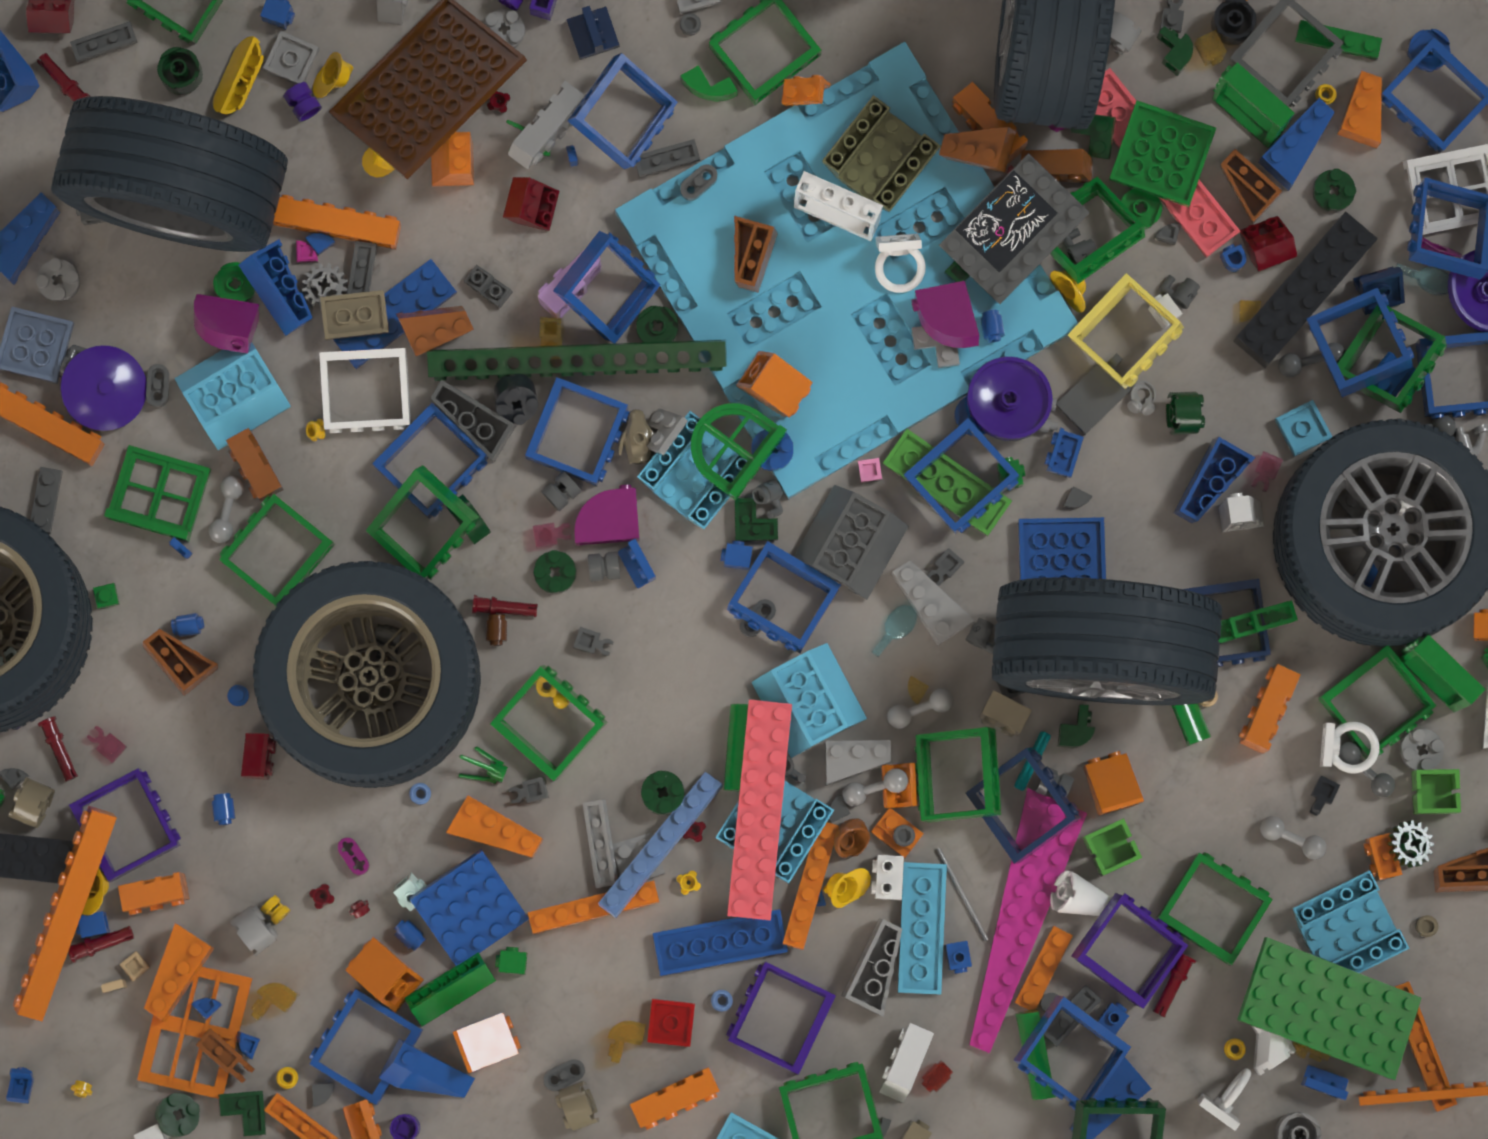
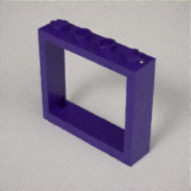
M139 768L69 804L81 827L80 819L85 806L138 779L170 843L115 871L109 857L104 852L100 867L109 882H113L181 846L178 841L181 837L177 829H172L169 821H171L169 813L166 809L162 810L159 804L161 798L156 790L152 791L149 785L152 781L146 771L142 772Z
M1115 893L1071 957L1133 1004L1144 1009L1188 945L1182 941L1183 937L1178 932H1170L1166 929L1168 925L1159 918L1154 920L1150 916L1151 912L1143 906L1137 907L1133 904L1135 900L1126 893L1123 895ZM1121 905L1172 943L1138 993L1086 955Z
M765 962L764 965L759 964L754 974L758 978L754 985H749L745 993L748 999L745 1005L740 1004L735 1014L739 1018L736 1024L731 1023L726 1035L729 1036L728 1041L799 1075L836 995ZM768 971L824 997V1001L794 1064L788 1063L737 1038Z

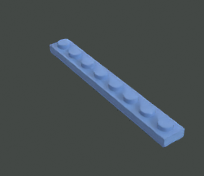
M706 772L701 776L684 797L681 805L670 814L598 904L601 908L615 918L618 917L723 787L721 782Z

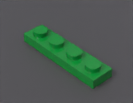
M1300 20L1295 42L1324 49H1330L1334 45L1307 21ZM1324 25L1344 42L1341 47L1343 49L1342 53L1373 60L1378 59L1382 38Z

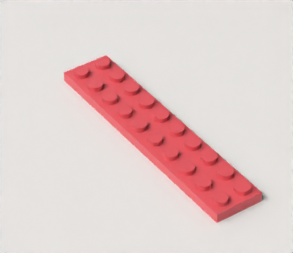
M1111 68L1105 71L1095 114L1116 117L1113 142L1120 149L1136 100ZM1198 180L1189 208L1159 198L1206 258L1240 233L1239 228L1200 180Z
M759 700L748 701L727 916L771 920L792 704Z

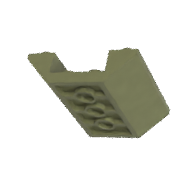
M873 95L822 162L838 180L860 196L883 205L882 210L890 213L941 145L925 133L922 136L890 113V107Z

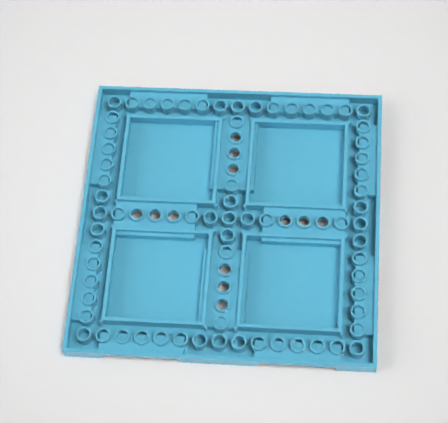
M906 42L870 61L867 66L830 86V88L825 89L822 104L792 106L725 145L722 150L653 190L651 188L615 209L616 215L649 270L655 274L654 278L661 284L660 288L692 341L726 339L727 366L723 367L722 371L711 372L730 403L750 406L761 412L778 426L781 425L787 429V434L793 442V457L786 467L771 472L782 486V490L788 500L903 433L906 429H910L966 396L973 376L987 362L1000 357H1018L1027 360L1068 336L1078 324L1060 292L1056 291L1044 269L1039 265L1000 305L971 276L965 281L979 332V346L958 348L959 366L938 368L935 348L914 350L911 329L922 326L918 312H914L911 300L915 299V290L954 283L944 273L954 260L939 244L995 188L982 167L947 160L939 155L940 148L890 213L882 210L880 223L872 241L821 219L817 222H812L808 218L809 214L794 208L795 190L798 184L790 186L786 180L790 176H795L800 181L804 171L855 193L838 180L823 164L822 160L873 95L890 107V113L921 136L925 133L939 145L942 144L944 134L959 133L928 83L927 76ZM705 164L712 165L717 171L716 183L698 199L693 201L684 199L680 192L682 182L700 166ZM704 174L703 178L708 180L711 176L710 174ZM690 187L687 189V192L692 194L695 192V189ZM935 212H939L943 216V220L939 223L934 222L931 218V215ZM734 216L773 226L778 233L759 293L739 288L735 283ZM922 223L925 226V230L922 233H918L922 242V249L918 250L924 257L926 270L921 283L913 290L905 293H895L885 289L879 283L875 274V262L880 253L876 246V237L897 235L899 233L916 234L917 232L914 231L913 225ZM866 227L863 233L868 235L869 228ZM911 254L902 256L889 255L884 262L883 271L890 282L899 285L906 284L915 277L917 263ZM789 297H796L799 303L795 307H790L787 305L786 300ZM772 307L780 310V315L776 318H772L768 314V310ZM999 310V314L1002 315L1005 336L1001 337L999 342L990 343L989 340L984 339L981 318L982 313L985 311ZM759 318L762 321L761 327L753 328L750 325L751 319ZM875 319H883L886 324L885 327L882 329L875 328L873 324ZM892 336L896 339V345L888 347L885 345L884 339ZM703 350L700 352L705 362L711 359V354L708 351ZM758 351L775 353L813 382L810 386L809 394L802 398L798 404L799 409L790 418L781 416L736 386ZM897 355H905L907 363L904 365L897 364L895 361ZM737 415L742 422L745 417ZM750 419L744 426L752 441L760 431L764 430ZM775 448L772 453L777 454L778 450Z

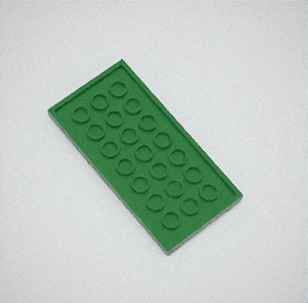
M1264 937L1237 1020L1385 1078L1395 1080L1422 998L1284 943Z

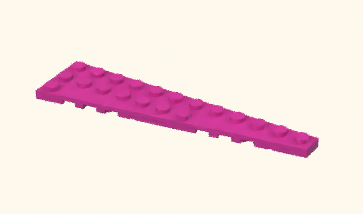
M1027 788L1015 841L1021 850L1066 818V815L1053 798L1046 797ZM1077 809L1081 817L1078 821L1022 862L1014 864L1011 860L969 1045L987 1053L991 1052L1050 907L1051 892H1056L1057 886L1054 883L1065 870L1087 816V813Z

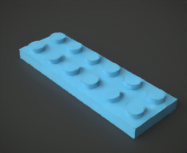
M903 862L900 927L902 928L899 949L898 993L941 995L947 864Z

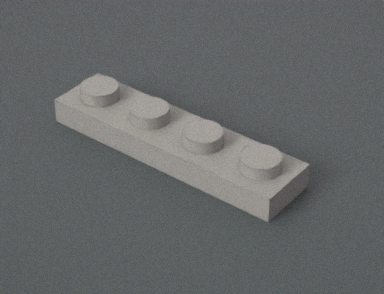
M602 799L583 803L596 888L613 886L618 880L606 800Z

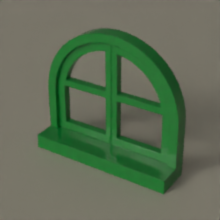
M739 403L723 404L708 411L696 424L691 438L692 459L697 470L705 479L736 501L785 436L787 429L781 425L778 426L761 412L750 406ZM723 416H744L745 418L730 438L711 425L715 420ZM749 419L769 432L753 455L733 441ZM705 431L725 444L709 466L703 457L701 447ZM728 447L747 461L732 483H729L712 470Z

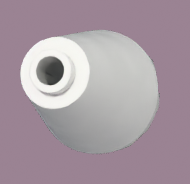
M1066 870L1058 876L1054 883L1057 889L1055 893L1051 892L1050 904L1052 909L1059 913L1099 916L1111 900V897L1075 872Z

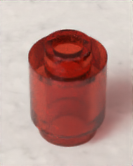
M940 1060L938 1064L935 1063L921 1077L924 1080L921 1084L930 1093L933 1090L937 1093L951 1079L950 1075L953 1071Z

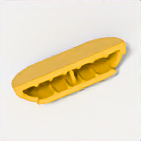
M249 36L243 39L234 50L214 95L213 108L216 112L231 114L240 110L245 104L264 59L259 45L260 41L256 37Z

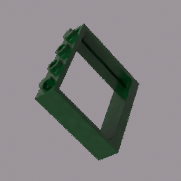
M1090 1097L1088 1100H1076L1072 1139H1086L1089 1114H1153L1150 1139H1163L1166 1108L1159 1100L1147 1098L1146 1101H1139L1135 1098H1126L1125 1101H1119L1115 1098L1097 1100Z

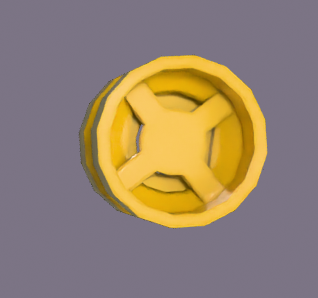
M276 895L271 897L260 909L265 915L271 917V921L275 925L282 921L291 911L286 905L280 903V899Z

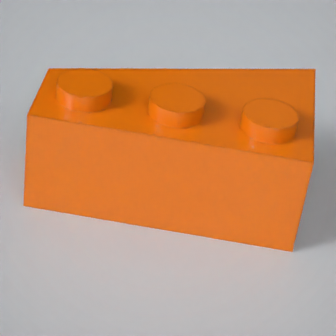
M1365 71L1360 72L1337 135L1376 149L1381 144V77Z
M176 872L165 877L159 876L154 877L155 879L141 880L118 886L122 911L129 912V915H136L142 913V909L150 908V911L163 909L164 904L171 903L172 907L184 905V900L190 899L185 874Z

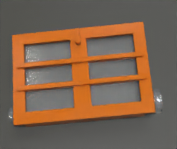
M202 967L166 1022L153 1015L136 1087L157 1091L160 1085L219 1099L218 1094L225 1093L229 1073L198 1048L196 1043L211 1028L234 1049L236 1048L237 1034L241 1028L253 978ZM202 998H211L219 1001L222 1006L206 1020L191 1005L194 1001Z

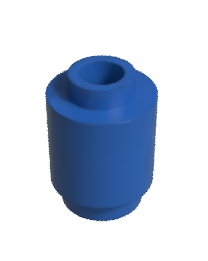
M999 310L983 312L981 324L984 339L989 340L990 343L1001 341V337H1004L1005 333L1002 315L999 314Z
M198 613L176 616V619L171 620L173 634L180 637L201 634V629H204L203 617L199 616Z
M231 794L213 795L212 809L214 822H219V825L232 824L231 820L236 818L234 801L231 798Z
M402 920L394 928L397 931L394 936L408 949L411 948L413 951L426 940L423 936L424 933L410 920L406 922Z

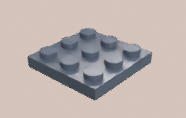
M11 306L0 346V370L58 384L60 368L66 356L74 322Z

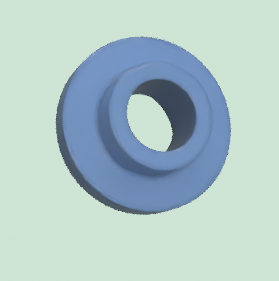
M417 783L411 787L409 795L415 804L422 805L430 800L431 790L426 784ZM423 790L424 796L418 798L416 795L417 791Z
M718 990L711 997V1004L717 1011H727L732 1006V996L726 990ZM721 996L726 998L724 1005L718 1003V998Z

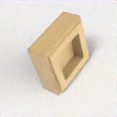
M135 951L120 964V967L133 982L151 968L138 951Z
M119 979L101 985L102 992L109 993L127 988L126 980Z

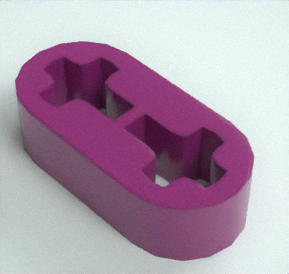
M351 838L341 839L338 843V851L349 869L356 875L366 874L370 864L358 844ZM345 842L348 844L353 843L351 850L354 855L351 856L349 852L342 851ZM357 857L360 862H365L363 871L354 869L356 863L353 858Z

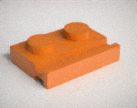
M891 808L886 811L871 831L874 836L900 856H904V859L924 834ZM900 825H908L915 832V839L909 846H899L893 839V833Z

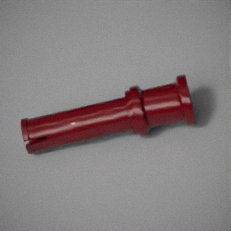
M47 53L42 54L37 59V63L62 88L64 96H68L73 102L80 98L91 97L88 93H84L79 87V83L76 80H71Z
M474 595L472 614L482 612L489 613L490 615L502 613L536 617L538 604L497 600L494 596L482 598Z
M53 716L39 722L38 726L42 728L46 737L45 743L51 746L65 782L78 777V774L63 743L64 735L60 733L55 722L57 718Z
M131 926L94 939L85 938L83 942L70 945L68 950L72 963H76L77 959L86 956L92 957L102 949L134 939V934Z
M1185 954L1180 956L1174 968L1170 971L1171 977L1153 1012L1165 1018L1182 981L1185 982L1188 979L1187 974L1192 964L1196 963V960Z

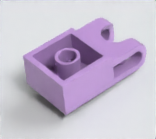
M582 252L565 269L560 268L554 274L553 278L555 279L550 284H544L538 291L540 293L538 295L540 305L557 321L571 308L553 290ZM600 256L572 291L579 300L587 293V285L601 271Z

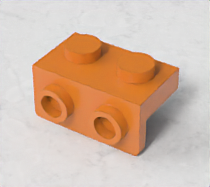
M812 75L810 78L794 76L793 79H784L782 104L785 106L822 104L824 88H830V83L821 75Z
M915 763L882 765V781L885 774L891 769H901L908 777V785L902 792L893 793L887 788L883 789L884 807L903 808L918 806Z
M1391 833L1365 839V854L1370 856L1371 860L1369 870L1376 881L1402 875L1399 860H1393L1396 856L1395 853H1389L1393 849L1392 846L1387 845L1388 842L1392 841V838L1389 837Z
M366 1099L343 1107L342 1110L352 1139H380L382 1133L378 1123L375 1124L373 1116L375 1111L372 1103H368Z

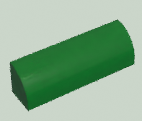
M1198 703L1171 705L1187 746L1211 738Z
M730 704L724 791L739 792L748 704Z
M478 952L405 997V1000L411 1012L423 1027L496 980Z
M1037 1009L1015 1013L1021 1046L1024 1045L1041 1020ZM1043 1034L1027 1058V1061L1052 1079ZM1029 1073L1027 1075L1033 1100L1056 1097L1051 1093L1053 1089L1047 1085L1043 1087L1034 1080L1036 1077L1033 1074Z

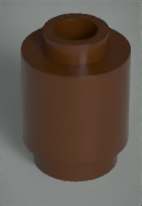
M488 615V620H486V641L490 642V646H503V642H507V620H505V615Z

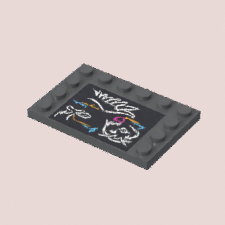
M1028 153L939 246L1000 305L1090 212Z

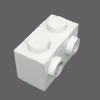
M877 855V860H873L872 873H876V881H872L871 894H875V899L902 900L904 856Z

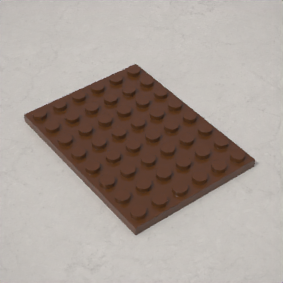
M441 0L329 113L408 180L527 59L455 0Z

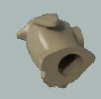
M639 409L629 412L627 426L619 439L618 453L621 455L625 446L629 464H645L651 459V450L647 445L651 441L654 432L648 426L645 414Z

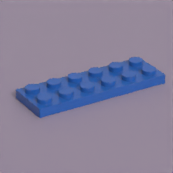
M430 259L385 293L389 333L333 339V341L341 351L384 349L404 334L396 313L436 310L457 294V291L433 260ZM371 358L349 359L355 369H358Z
M780 909L771 912V920L736 917L653 933L660 976L788 952L787 945H783L785 932Z

